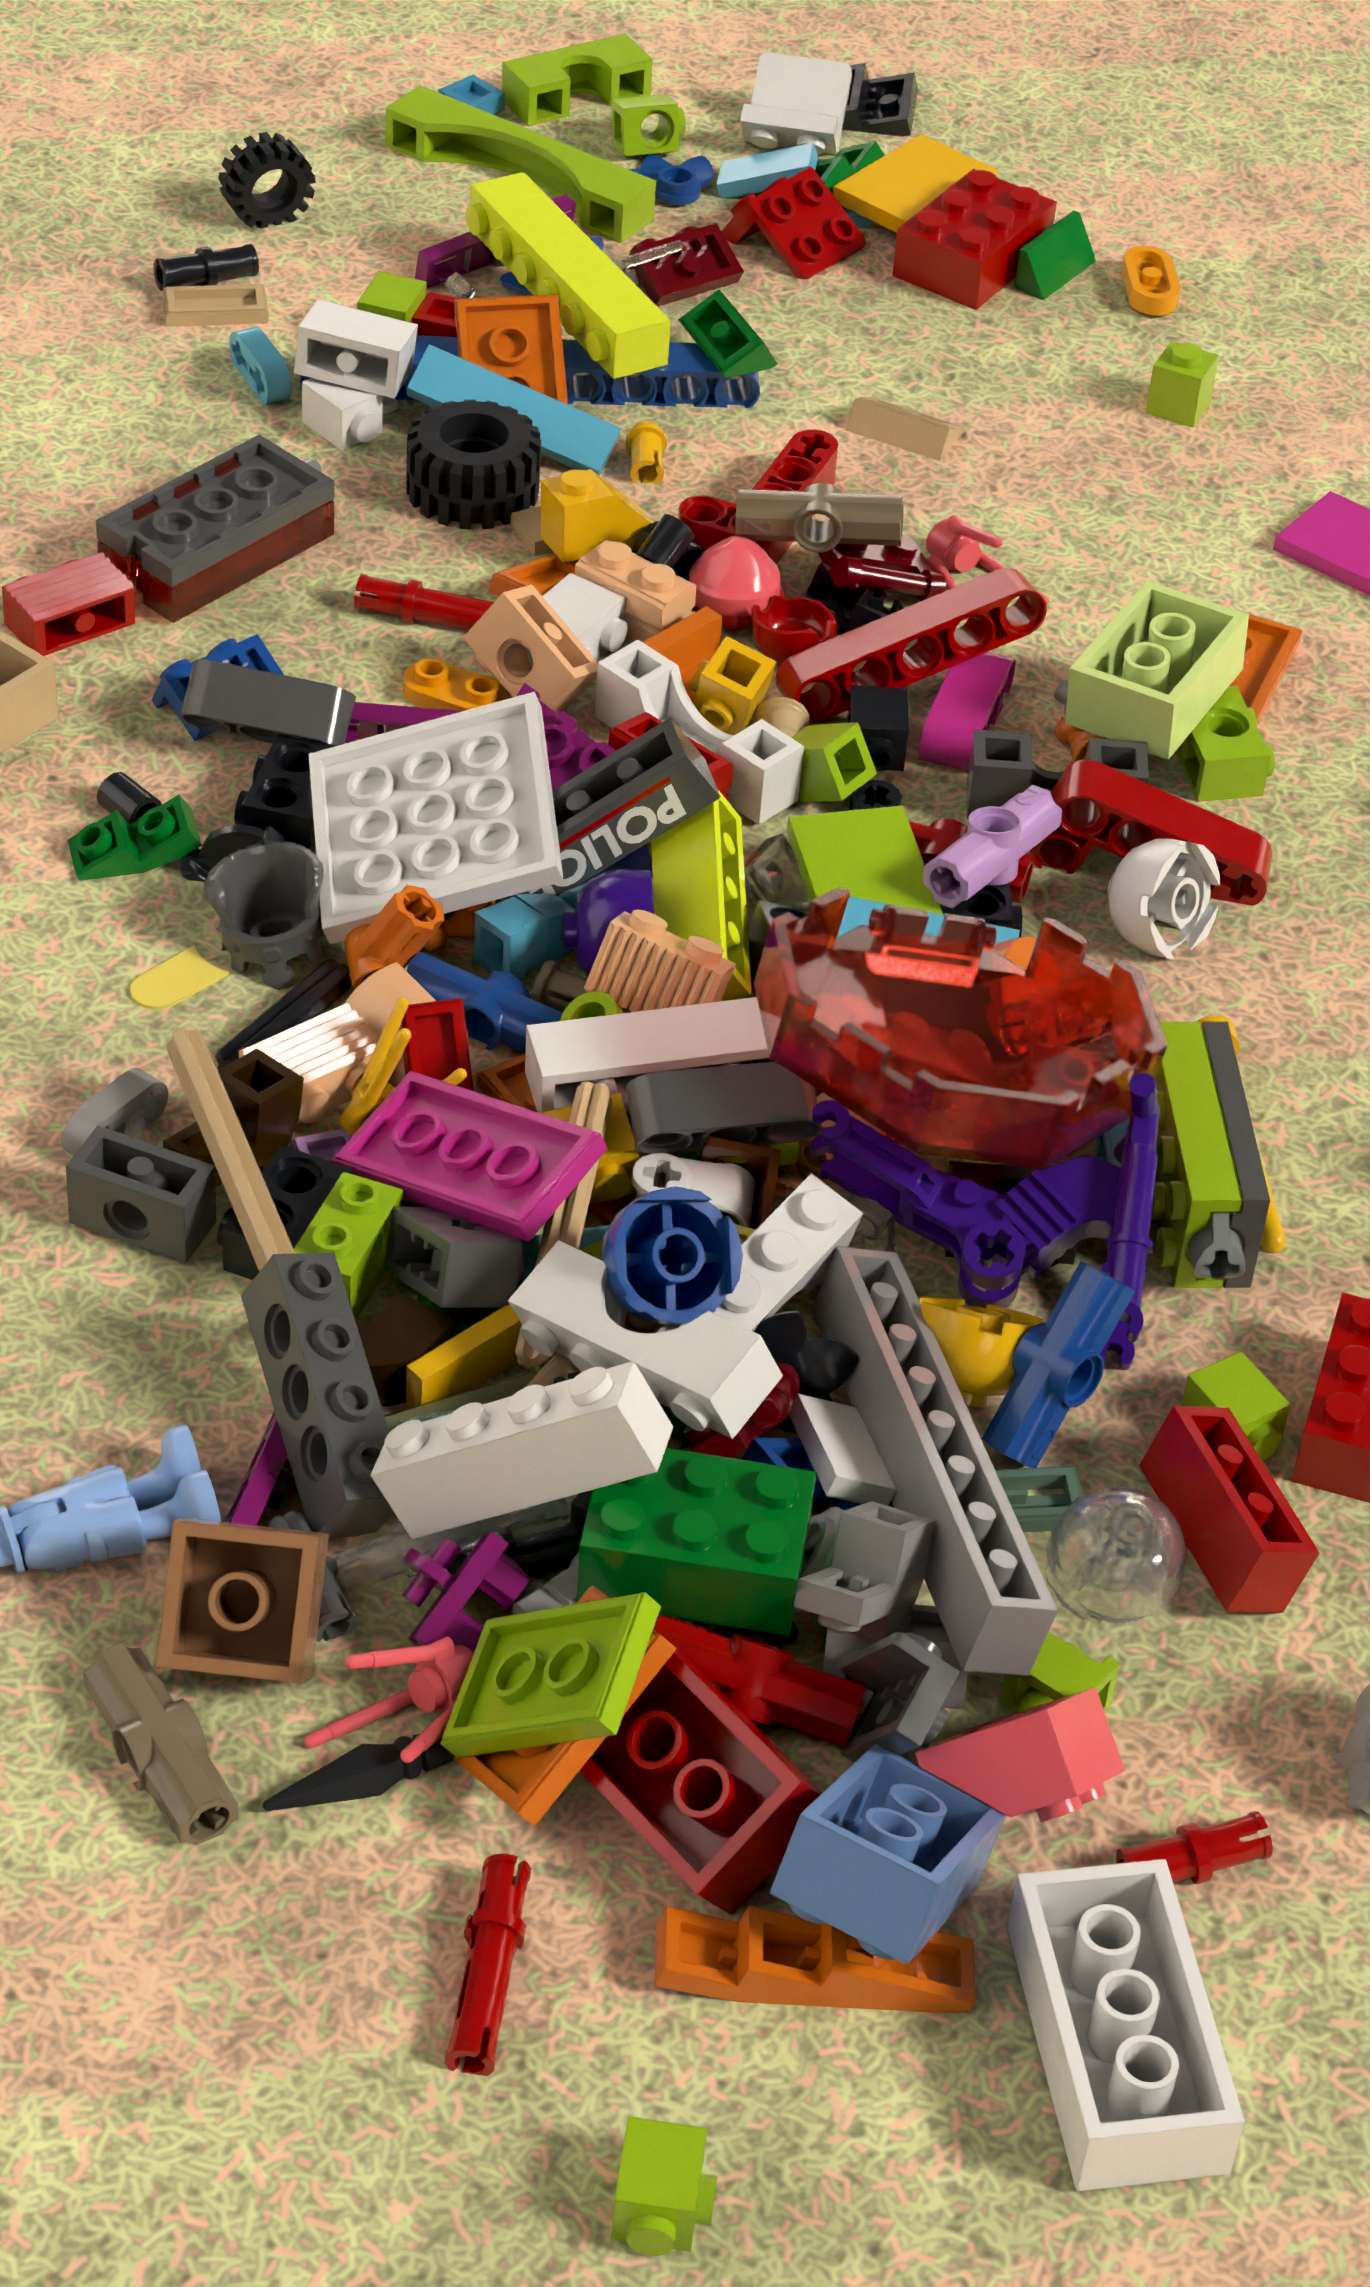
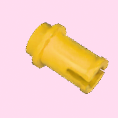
M649 421L639 422L626 435L625 446L631 454L630 477L636 483L639 480L640 471L642 483L659 484L664 477L662 454L667 448V437L657 424Z

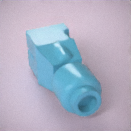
M586 883L563 891L559 896L553 894H516L514 897L474 912L475 939L473 961L490 973L494 971L508 972L519 978L520 981L526 980L527 972L542 968L546 960L558 961L573 949L563 948V912H575L579 891Z

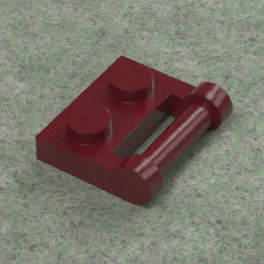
M902 534L901 546L837 544L827 552L818 553L835 586L839 589L856 591L861 586L916 595L920 602L945 592L946 578L944 574L939 571H933L916 541Z

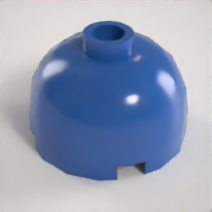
M677 1186L642 1194L621 1209L604 1234L600 1259L606 1265L607 1286L620 1307L642 1321L668 1326L689 1323L707 1311L712 1313L717 1311L715 1309L723 1303L727 1294L733 1293L740 1280L743 1259L738 1230L729 1215L723 1217L719 1209L708 1202L713 1199L701 1191Z

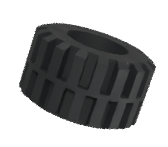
M450 401L442 403L440 407H431L425 410L424 415L417 416L412 421V427L408 428L406 492L409 495V502L414 508L420 506V514L428 519L435 514L438 515V523L449 526L452 521L460 522L459 529L471 530V524H481L482 529L494 528V522L499 520L504 526L511 524V513L528 509L530 506L535 507L538 501L541 440L538 427L532 426L533 421L527 415L518 414L517 409L510 406H500L497 402Z

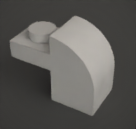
M874 1501L842 1511L831 1567L798 1579L793 1607L818 1614V1623L827 1628L854 1632L875 1640L884 1639L898 1632L909 1616L920 1592L928 1564L936 1520Z

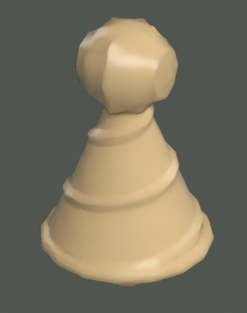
M773 697L765 700L756 708L754 713L755 723L763 719L789 737H793L810 723L809 713L806 708L798 701L787 697Z

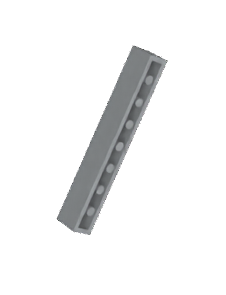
M837 1246L812 1310L824 1337L835 1338L847 1344L858 1355L857 1364L843 1385L852 1406L858 1409L897 1489L891 1499L894 1508L936 1520L924 1580L962 1671L982 1674L997 1673L1028 1676L1058 1612L1057 1606L932 1328L923 1318L921 1304L898 1253Z

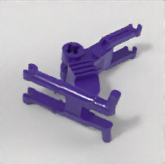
M1139 1073L1130 1080V1123L1127 1126L1126 1135L1114 1148V1157L1121 1163L1120 1167L1097 1157H1077L1042 1171L1036 1168L1031 1175L1025 1177L1019 1182L1017 1187H1013L1006 1195L979 1186L973 1180H963L934 1169L927 1161L851 1116L847 1108L840 1102L825 1100L813 1107L812 1121L815 1124H821L826 1120H832L836 1123L832 1127L827 1126L821 1135L811 1141L810 1153L813 1157H819L824 1153H830L834 1156L832 1159H825L821 1163L820 1176L823 1179L831 1180L905 1228L950 1251L956 1258L959 1266L958 1289L967 1305L986 1308V1305L990 1304L1006 1308L1015 1299L1020 1277L1027 1272L1035 1279L1043 1269H1047L1056 1258L1058 1260L1065 1254L1067 1249H1071L1080 1240L1092 1237L1107 1239V1247L1109 1248L1107 1263L1101 1264V1271L1135 1290V1293L1100 1355L1105 1362L1107 1352L1115 1351L1120 1356L1118 1361L1119 1367L1122 1370L1130 1369L1135 1355L1133 1342L1139 1339L1144 1323L1141 1302L1144 1279L1147 1269H1145L1147 1253H1153L1154 1245L1153 1241L1149 1239L1158 1163L1155 1151L1160 1107L1157 1103L1156 1081L1151 1075ZM975 1285L986 1289L985 1292L977 1288Z

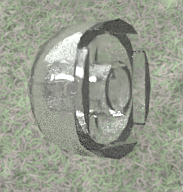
M1128 1486L1099 1488L1076 1498L1054 1524L1046 1545L1048 1563L1045 1568L1047 1584L1060 1604L1082 1621L1100 1625L1101 1621L1104 1620L1110 1623H1124L1123 1627L1139 1626L1160 1617L1175 1600L1181 1588L1188 1558L1184 1533L1169 1508L1150 1493Z

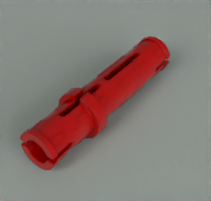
M362 573L358 578L355 591H360V595L354 596L355 609H366L401 616V621L408 624H413L414 620H420L464 630H470L494 603L423 588L421 581L409 580L408 584L369 577Z
M493 1854L484 1860L477 1907L474 1914H469L466 1918L464 1938L469 1944L455 2011L451 2039L445 2054V2065L451 2071L458 2068L460 2056H465L462 2073L488 2076L495 2068L498 2036L504 2013L513 1957L516 1948L521 1949L524 1945L526 1925L521 1917L525 1893L531 1876V1867L523 1860L518 1864L516 1876H513L518 1858L515 1855Z

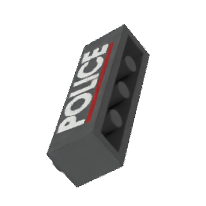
M671 717L552 791L564 882L519 894H553L559 896L563 891L576 887L596 876L643 845L648 844L659 835L721 798L705 758ZM514 895L504 897L498 900L501 902L511 897H514Z

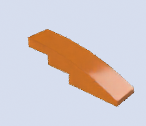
M666 1906L656 1922L654 1986L744 2003L932 2013L970 2012L976 2004L974 1940L937 1931L908 1964H905L897 1959L887 1960L870 1954L860 1946L858 1939L829 1924H816L800 1917L753 1906L747 1908L739 1922Z

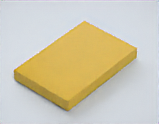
M920 134L833 186V196L842 207L897 233V229L973 168L992 172L996 176L997 169L924 134Z

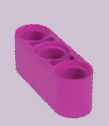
M986 652L949 668L924 723L918 749L919 759L968 771L973 731H989V724L995 726L1004 706V692L1010 693L1016 659Z

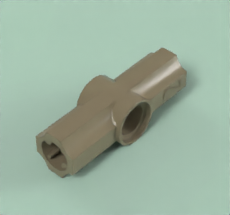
M823 482L811 484L802 492L739 489L735 517L736 534L750 540L797 542L807 551L815 553L827 552L837 544L901 546L904 501L903 495L842 493L840 489L832 484ZM821 514L830 518V520L818 521L811 518L810 515Z
M120 1643L100 1651L97 1659L88 1668L83 1670L84 1687L112 1731L113 1745L121 1765L129 1762L139 1781L133 1783L135 1788L139 1789L146 1786L180 1843L191 1842L199 1845L222 1835L226 1828L238 1819V1802L208 1756L204 1732L194 1710L184 1699L173 1701L141 1648H129Z

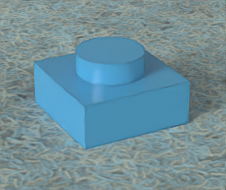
M470 75L439 89V93L493 115L505 110V92L475 75Z

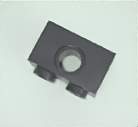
M98 1125L66 1165L69 1223L187 1263L217 1222L215 1165Z

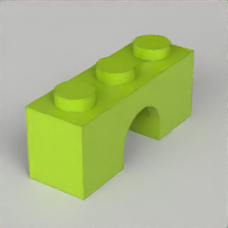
M624 33L503 61L502 91L505 92V104L527 126L569 117L570 94H593L603 99L610 107L611 98L651 95L653 58Z

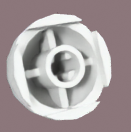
M1154 839L1131 849L1117 866L1108 884L1109 911L1115 930L1132 947L1155 956L1174 959L1171 951L1185 940H1187L1190 950L1208 936L1217 915L1218 905L1209 904L1211 895L1210 884L1220 886V873L1214 855L1204 845L1175 839ZM1159 920L1180 929V940L1165 943L1154 921Z

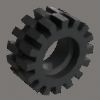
M268 132L259 133V142H256L251 135L244 138L247 147L241 150L236 144L230 149L235 158L231 160L225 157L221 164L226 172H219L218 180L222 184V187H220L221 194L239 219H242L245 225L253 228L255 223L260 229L268 227L269 222H273L274 225L282 224L281 220L287 218L289 222L296 221L297 217L293 212L298 208L304 213L309 207L304 197L313 199L315 190L310 185L316 183L315 175L311 171V165L294 143L289 139L286 140L281 134L275 133L272 139ZM275 169L282 170L281 177L274 187L264 193L252 194L255 183L263 174Z

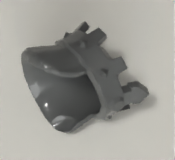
M280 841L265 842L263 845L261 843L250 845L245 850L240 849L219 861L209 872L204 882L203 891L206 894L207 901L220 918V925L216 930L222 933L221 951H229L231 954L232 969L244 973L248 971L249 962L264 964V969L261 971L262 982L276 990H280L293 977L291 965H287V960L304 954L308 962L314 963L323 956L319 942L325 936L322 930L320 891L324 869L323 863L309 849L300 844L296 845L293 842L280 843Z

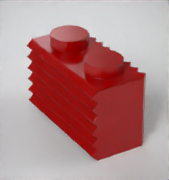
M104 552L79 560H70L59 567L32 576H23L12 583L2 586L5 625L23 644L43 656L135 624L134 586L132 581H128L125 574L122 575L120 568L117 569L115 563L111 564L109 557L106 558Z

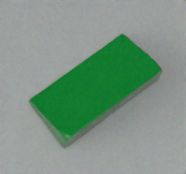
M1073 210L1019 249L1015 288L1045 300L1096 262L1079 212Z
M720 289L678 319L683 328L725 379L771 369L778 365L763 340Z

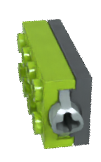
M1153 1022L1148 1047H1140L1138 1051L1137 1074L1147 1073L1155 1079L1157 1103L1160 1107L1155 1151L1158 1163L1151 1220H1160L1161 1224L1156 1237L1159 1266L1170 1267L1174 1288H1222V1286H1225V1288H1251L1270 1197L1228 1022H1203L1202 1026L1200 1022ZM1129 1098L1128 1118L1130 1123L1131 1100Z

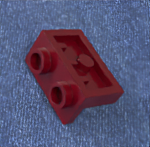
M717 223L698 229L696 226H689L680 230L674 236L658 241L654 238L645 239L631 249L630 255L622 269V272L629 279L639 278L649 298L657 307L738 283L744 273Z

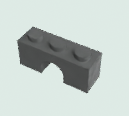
M988 730L973 731L966 781L967 820L972 811L988 806L1001 807L1015 795L1023 793L1032 785L1052 792L1063 772L1047 771L1033 762L1030 733ZM1089 738L1087 753L1083 760L1101 762L1145 783L1149 782L1147 742Z

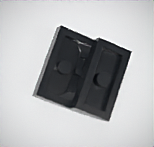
M866 63L850 65L852 79L842 130L901 137L911 136L918 92L915 73L869 79Z

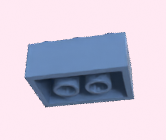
M875 1743L800 1814L769 1894L789 1903L792 1911L799 1917L816 1924H829L858 1939L860 1946L870 1954L887 1960L897 1959L908 1964L975 1889L983 1874L1006 1815L924 1770L918 1764Z

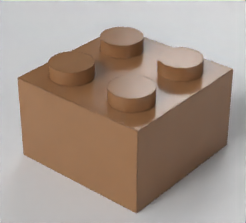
M194 1518L173 1520L156 1667L301 1684L311 1679L315 1660L329 1534Z

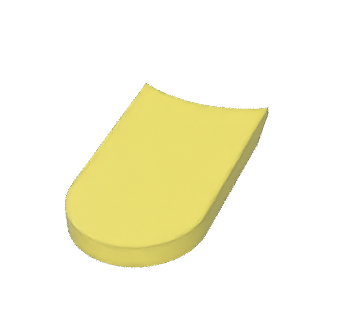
M195 945L136 977L131 983L130 995L135 1003L144 1008L154 1010L166 1009L229 975V971L220 969L206 961L199 954Z

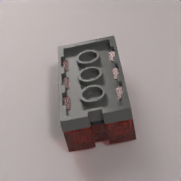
M257 435L97 519V553L104 552L105 557H109L111 564L115 563L116 568H120L122 575L125 574L127 580L132 581L134 591L138 590L143 593L144 605L170 622L175 623L334 535V480L322 473L321 465L316 460L307 459L302 461L263 436Z

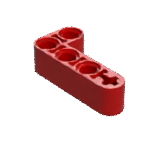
M816 429L803 430L796 433L752 490L802 492L811 484L821 482L834 486L839 445L837 439L828 432ZM705 495L688 497L680 503L678 519L694 532L695 538L693 541L706 550L731 536H737L735 524L737 504ZM752 540L764 549L776 565L793 543Z
M1079 760L1071 763L1065 769L1051 792L1052 799L1062 809L1060 827L1033 847L1030 852L1035 858L1034 866L1037 869L1047 866L1067 870L1066 874H1073L1080 868L1093 846L1124 858L1131 849L1154 839H1175L1201 844L1214 855L1220 873V886L1210 884V897L1216 900L1251 906L1258 904L1265 897L1272 859L1271 845L1259 833L1094 760Z

